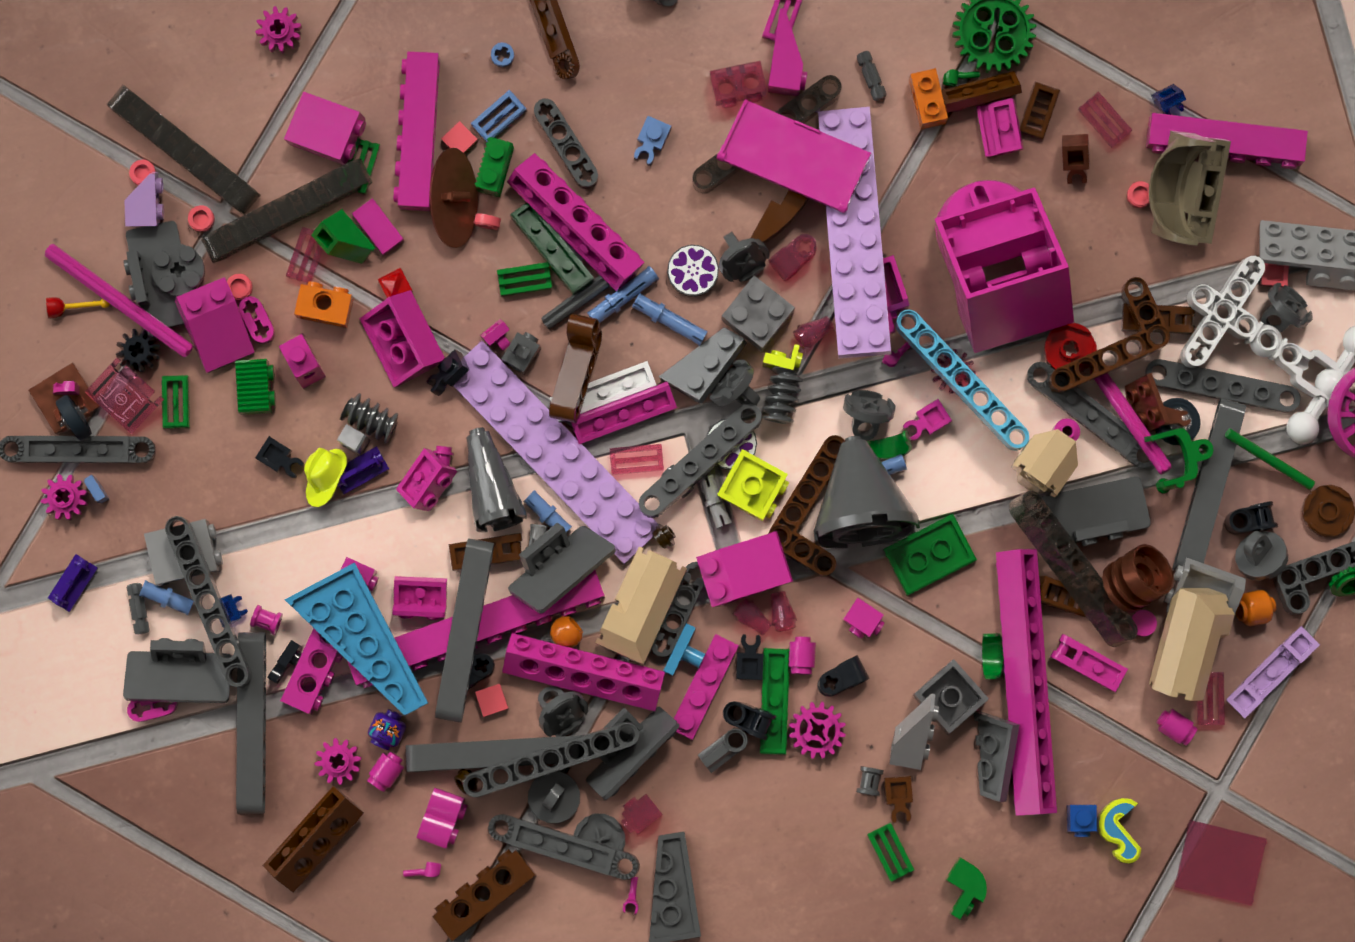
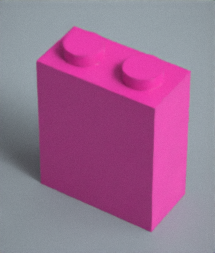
M303 91L284 140L293 147L346 166L348 160H351L355 154V143L358 136H361L365 130V117L359 111Z

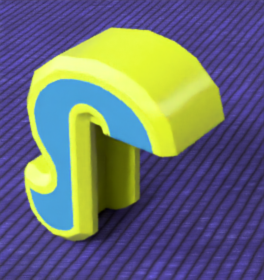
M1125 798L1113 800L1102 809L1098 815L1097 829L1099 835L1105 841L1118 845L1117 850L1112 851L1113 856L1118 861L1133 863L1139 859L1141 847L1118 820L1138 803L1132 799Z

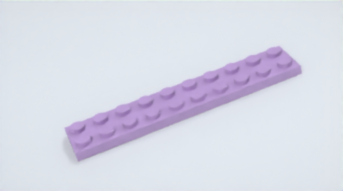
M870 107L818 111L819 130L821 132L871 152V157L845 214L826 206L838 359L891 354Z
M480 341L464 357L470 370L454 385L455 389L592 531L615 546V556L625 565L636 554L638 547L643 548L654 537L652 532L656 530L658 523L653 518L643 515L639 503L582 444H579L572 433L561 422H558V419L549 417L548 408L483 341Z

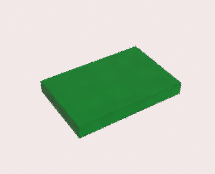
M954 514L883 549L906 596L977 560Z

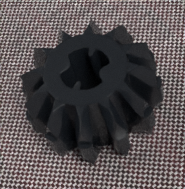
M132 329V338L124 333L122 336L126 340L125 344L117 342V346L123 350L118 351L116 357L124 358L120 365L122 367L129 365L130 372L134 373L138 366L139 372L145 373L144 365L147 364L149 368L153 369L154 364L150 362L151 359L160 360V356L153 352L159 351L161 346L153 344L157 338L154 335L148 337L147 330L143 329L139 336L138 331ZM142 345L143 354H138L135 357L136 354L133 353V349H138Z

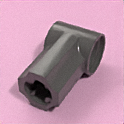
M733 728L700 752L698 756L712 773L747 746L748 736L742 729ZM737 732L743 736L744 742L742 746L735 748L729 744V736L732 733Z

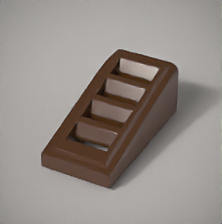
M1034 82L1020 125L1022 133L1044 139L1060 89ZM1038 91L1052 95L1051 99L1048 100L1037 96ZM1037 101L1048 105L1047 110L1033 106L1034 102ZM1031 111L1045 115L1044 120L1030 116ZM1030 121L1042 125L1041 130L1026 126L1027 122Z
M1039 576L1041 604L1082 617L1086 616L1092 591L1047 576ZM1059 587L1060 591L1057 601H1053L1056 589ZM1069 590L1071 591L1067 605H1065V597L1067 591ZM1077 593L1081 594L1078 607L1074 608Z

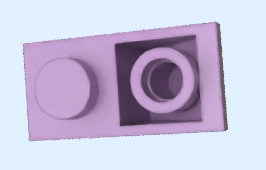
M158 172L150 173L124 200L125 226H157L160 220L164 219V205L159 202V194L163 193V178H159Z

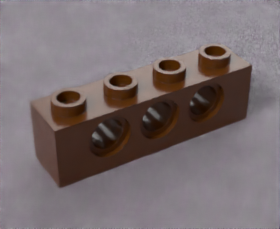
M332 786L262 866L278 882L294 893L350 828L356 824L364 812L341 791Z
M508 849L497 858L499 864L492 869L487 866L476 875L479 880L470 886L467 882L455 891L458 896L454 900L449 902L445 899L434 908L437 913L432 917L451 941L457 939L536 876V873L518 850L512 853ZM501 869H506L511 874V880L506 885L500 884L496 878L498 871ZM479 886L489 888L490 897L488 900L480 901L476 897V890ZM460 902H464L469 906V914L464 918L457 916L455 913V907Z

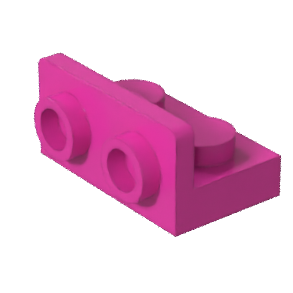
M424 448L396 490L414 509L429 512L437 504L445 489L451 484L457 470L454 467L446 466L432 450Z

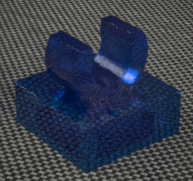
M1175 84L1151 95L1154 104L1164 114L1171 115L1170 108L1175 105L1180 112L1184 111V106L1181 102L1185 101L1186 97L1183 90Z
M232 594L221 598L232 624L248 612L247 609L242 611L237 609L236 603L242 600V596L233 598ZM219 619L222 627L224 628L225 624L223 620Z

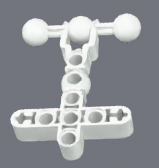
M1249 256L1237 265L1220 292L1205 284L1196 286L1188 292V305L1204 317L1183 347L1180 359L1186 367L1195 368L1207 361L1225 332H1228L1235 338L1244 339V343L1250 344L1252 351L1256 355L1269 357L1270 361L1274 360L1278 367L1290 375L1291 385L1308 396L1313 397L1306 410L1293 414L1286 425L1287 434L1293 442L1309 444L1317 438L1319 433L1318 418L1324 409L1328 408L1335 386L1355 363V326L1350 327L1345 332L1343 337L1345 350L1337 362L1320 350L1309 352L1297 344L1288 343L1287 338L1282 339L1281 333L1277 328L1271 325H1263V322H1258L1252 314L1241 308L1265 271L1264 261L1260 257ZM1252 263L1254 265L1253 271L1255 272L1249 274L1246 279L1242 278L1249 270L1248 265ZM1233 284H1238L1241 287L1242 295L1240 297L1232 294L1231 287ZM1197 291H1202L1206 295L1205 304H1200L1196 301L1195 294ZM1219 305L1227 308L1228 316L1226 319L1218 316L1217 308ZM1241 320L1249 323L1250 330L1248 333H1243L1239 329V322ZM1205 327L1213 330L1214 337L1212 340H1207L1203 336V329ZM1263 334L1268 335L1271 339V346L1269 348L1261 344V336ZM1199 345L1204 346L1196 354L1199 359L1192 361V354L1190 352L1196 350ZM1284 349L1292 352L1293 359L1291 362H1286L1283 359L1282 353ZM1311 359L1327 368L1317 375L1315 387L1302 378L1303 371L1308 369V363Z

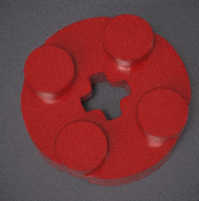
M1070 323L1053 329L1047 336L1044 344L1047 364L1056 370L1061 366L1097 351L1096 341H1094L1092 333L1085 326L1078 323ZM1072 342L1074 343V348L1077 349V354L1072 353L1071 356H1068L1063 346H1068ZM1085 363L1080 364L1078 368L1080 374L1090 366Z

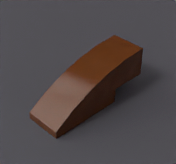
M788 190L781 205L771 200L751 238L759 239L764 244L769 242L791 224L802 211L809 198Z

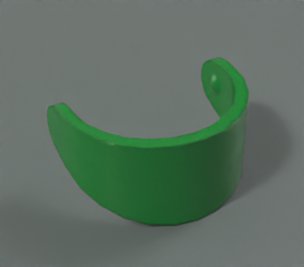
M908 430L895 436L867 441L877 457L882 460H888L899 454L905 456L912 450Z
M983 633L982 665L985 679H997L1003 671V640L1000 633Z

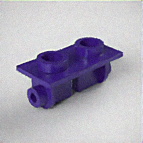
M377 446L347 463L338 483L343 494L389 470Z
M75 554L48 596V599L70 612L98 567Z

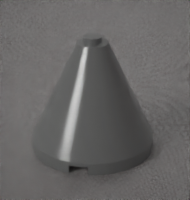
M860 436L845 438V442L840 445L813 531L815 544L825 548H848L847 544L862 543V547L892 542L914 534V525H916L917 529L920 528L918 515L868 442L861 439Z

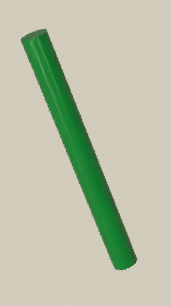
M1231 428L1226 431L1225 438L1308 490H1311L1315 485L1314 480Z

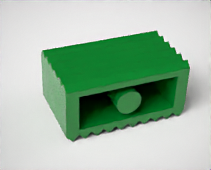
M489 137L487 138L486 148H484V157L481 158L482 163H480L481 167L479 168V173H477V182L474 184L478 192L500 197L514 146L511 142Z
M267 359L235 361L238 413L240 415L272 413V406H276V393L271 391L270 381L275 380L274 365H269Z

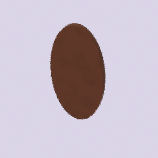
M457 148L446 149L436 160L431 175L429 191L430 211L435 230L441 241L450 248L461 247L467 242L475 225L474 220L478 206L477 189L474 184L476 179L473 168L467 156Z

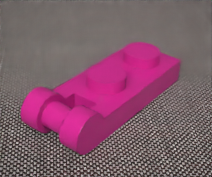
M1062 634L1059 639L1060 645L1056 651L1053 650L1050 658L1103 687L1116 692L1128 669ZM1069 648L1077 651L1073 659L1066 656Z

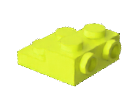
M742 449L717 496L760 521H763L765 517L770 519L777 506L773 503L777 494L782 496L789 484L785 480L788 474Z

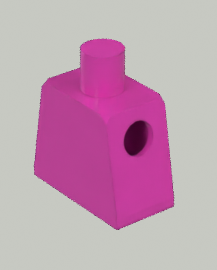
M303 333L279 346L295 378L303 389L326 377Z

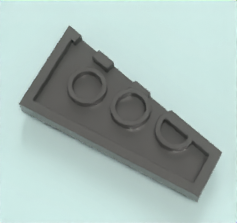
M685 831L659 835L649 942H671L701 937Z

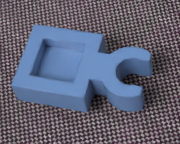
M647 116L637 138V141L643 143V146L636 149L634 159L638 160L641 153H647L649 155L647 165L650 166L654 160V148L662 150L671 130V125Z

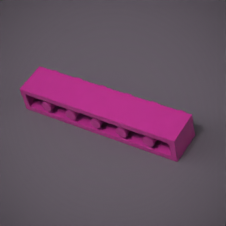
M407 51V59H402V74H406L405 84L400 86V100H404V110H399L398 125L403 127L402 135L397 136V151H401V159L396 161L395 176L399 177V187H394L393 200L398 202L400 210L430 211L429 191L434 165L440 69L439 53Z
M1152 113L1149 117L1146 148L1152 149L1153 153L1162 154L1168 146L1171 130L1231 141L1228 158H1230L1231 162L1245 163V160L1256 161V165L1270 166L1271 163H1279L1282 168L1296 169L1297 166H1301L1305 162L1308 134L1306 130Z

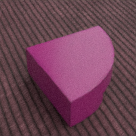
M64 381L63 384L55 383L53 384V395H79L80 386L74 381Z

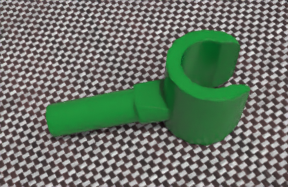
M950 69L944 74L943 85L957 86L958 79L980 78V72H959L958 70Z

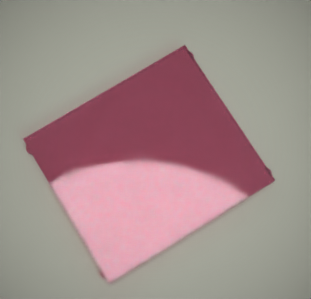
M1189 820L1174 887L1252 906L1267 839Z

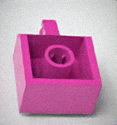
M894 255L883 258L890 334L896 332L892 319L897 318L896 313L906 310L910 306Z

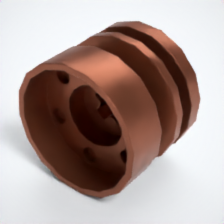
M1143 544L1127 552L1125 556L1109 563L1103 570L1102 580L1104 589L1115 606L1125 612L1133 613L1169 593L1173 588L1174 577L1172 568L1165 556L1155 547Z

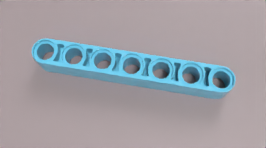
M914 310L902 311L895 323L898 333L1008 449L1018 451L1024 448L1029 441V432L1024 425ZM911 317L915 322V327L905 329L901 325V319ZM929 336L933 341V346L927 349L923 348L919 344V338ZM940 355L948 356L951 360V365L946 368L939 366L937 357ZM956 375H966L969 379V384L965 387L957 385L955 382ZM976 393L984 394L987 398L986 405L978 406L975 404L973 396ZM994 412H1000L1004 415L1005 423L1003 425L993 423L991 416ZM1017 431L1021 433L1023 442L1018 445L1012 443L1009 437L1011 432Z

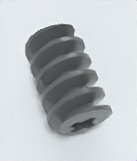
M773 367L772 371L778 375L770 377V381L775 385L768 386L767 391L773 395L767 396L765 399L771 406L763 407V411L769 416H763L762 419L781 424L793 423L794 419L790 418L788 413H795L796 409L791 407L790 403H796L799 399L792 396V394L801 392V389L795 386V383L803 382V379L794 370Z
M360 393L354 398H350L341 413L340 420L343 421L348 417V424L350 426L357 422V429L361 431L366 427V434L369 436L376 431L375 439L379 441L385 436L384 443L387 444L397 427L398 413L388 417V408L380 413V404L377 403L371 408L370 398L366 399L363 403L360 402Z

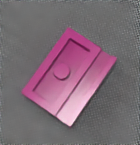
M1011 98L988 103L983 106H976L985 157L990 158L991 156L1024 150L1015 99Z

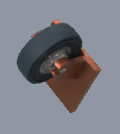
M73 362L28 390L55 434L62 430L65 433L71 429L80 441L92 434L86 419L91 417V412L100 408V405ZM74 381L80 386L79 395H53V384Z
M1152 373L1146 374L1124 386L1128 402L1148 432L1156 431L1159 434L1184 428L1190 435L1191 440L1196 437L1201 424L1196 407L1183 398H1171L1162 402ZM1173 436L1161 438L1168 444L1179 445L1177 439Z

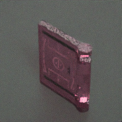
M117 357L90 385L85 393L132 434L161 404L164 398L159 396L153 403L149 398L154 394L155 390L127 365L120 372L115 369L121 361Z

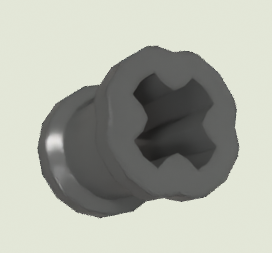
M861 766L860 788H857L856 792L879 796V780L884 770Z

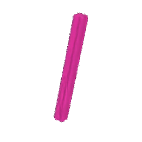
M1105 374L1094 379L1158 473L1162 475L1171 469V463L1155 440L1145 442L1144 437L1151 436V434L1110 375Z

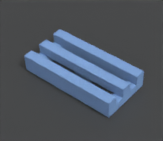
M508 90L471 122V126L488 142L487 138H496L525 113L527 109ZM509 98L512 100V102L507 107H505L499 114H497L492 120H490L484 127L481 128L479 126V124H481L486 118H488ZM516 106L519 108L487 135L486 132Z

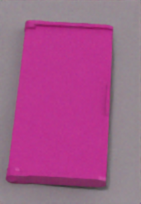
M746 99L724 144L717 153V160L740 168L844 214L848 210L853 193L871 157V152Z

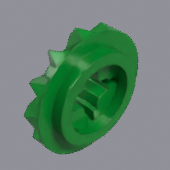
M1349 566L1346 570H1340L1338 575L1332 577L1329 587L1333 595L1342 597L1355 594V567L1351 568Z

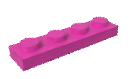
M668 382L584 412L580 414L576 423L571 422L579 444L673 410L677 406Z
M717 634L714 635L674 717L680 725L676 730L677 733L693 740L739 645Z

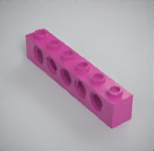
M534 153L514 169L507 183L615 291H618L638 273L645 263L638 253L632 250L621 239L620 235L603 221L601 216L596 214L562 178L551 170L543 159H540Z
M346 557L341 569L356 563L369 590L373 592L379 577L375 576L377 571ZM314 628L280 700L311 715L313 710L318 712L324 697L320 696L324 686L329 687L335 673L331 671L335 662L340 663L343 658L331 644L326 643L325 639ZM321 653L325 654L327 664L323 668H316L313 662L315 656ZM312 677L316 681V687L312 692H305L302 686L303 681L306 678Z
M514 633L511 634L502 673L651 711H656L665 675L664 671Z

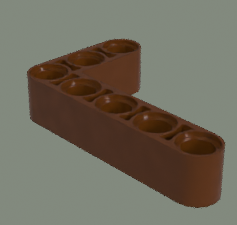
M1130 278L1121 290L1122 298L1138 332L1054 370L1048 380L1049 387L1053 392L1059 394L1068 392L1155 353L1167 345L1170 339L1169 330L1147 283L1142 278ZM1131 284L1139 286L1141 295L1137 297L1130 295L1128 286ZM1141 308L1149 309L1152 314L1151 320H1143L1139 315V310ZM1151 332H1159L1163 337V342L1161 344L1153 343L1150 339ZM1127 343H1136L1139 347V353L1136 355L1128 353L1126 349ZM1104 353L1113 354L1115 357L1114 365H1106L1103 362L1102 357ZM1085 363L1091 367L1092 373L1090 376L1080 374L1078 369L1080 364ZM1057 374L1065 375L1068 379V385L1065 387L1058 386L1055 383V376Z
M838 435L829 436L824 441L769 530V533L776 530L784 531L787 535V540L781 544L784 554L821 577H827L834 572L836 568L835 557L797 533L831 477L837 455L828 452L827 445L833 441L838 442L840 445L845 442ZM822 463L827 466L828 474L824 477L817 476L813 471L815 465ZM803 486H810L814 490V496L810 499H804L800 495V489ZM790 508H796L800 511L801 517L797 521H790L786 517V511ZM796 545H807L809 554L806 557H798L794 552ZM822 557L828 558L831 561V569L821 571L817 567L818 559Z

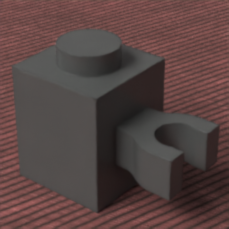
M517 332L501 358L502 362L525 375L541 349L540 345L537 344L538 339L527 332L524 335Z

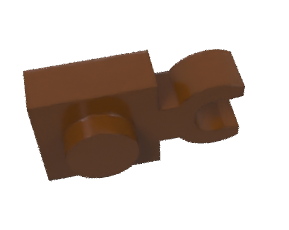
M911 776L884 778L886 805L894 804V809L891 812V821L896 823V814L900 811L905 813L906 822L910 821L911 813L906 808V803L913 802Z

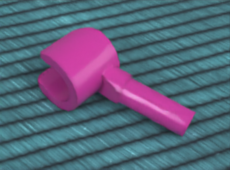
M906 342L898 349L897 353L891 350V354L884 356L882 363L889 367H895L901 356L911 346Z
M427 862L425 870H403V876L437 877L440 874L441 864Z
M638 877L631 878L628 899L623 904L624 913L628 903L635 905L634 915L638 912L639 903L636 900Z

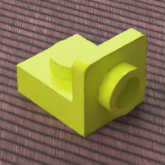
M794 345L791 359L786 358L787 354L780 351L771 350V354L765 352L762 366L771 369L773 367L794 370V367L799 368L803 353L798 352L800 345Z

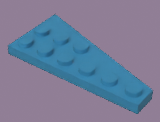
M356 563L284 599L405 716L428 704Z

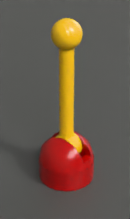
M57 297L46 298L48 318L60 317L66 309L95 306L108 308L110 306V303L103 298L100 301L65 304L63 300Z

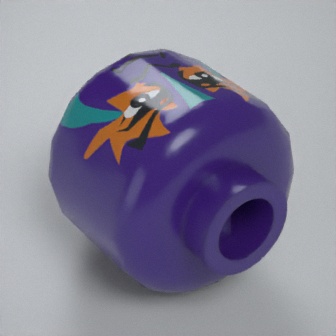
M387 709L386 713H376L368 729V735L371 738L370 742L386 750H390V747H397L406 730V724L400 720L402 715L390 709Z

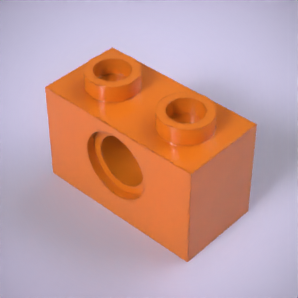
M936 68L910 74L909 84L920 129L946 124L948 116Z
M308 281V285H300L294 315L300 319L348 328L354 297L352 294H348V289L333 287V290L323 289V284ZM324 297L330 298L331 306L328 309L321 310L318 308L320 299Z

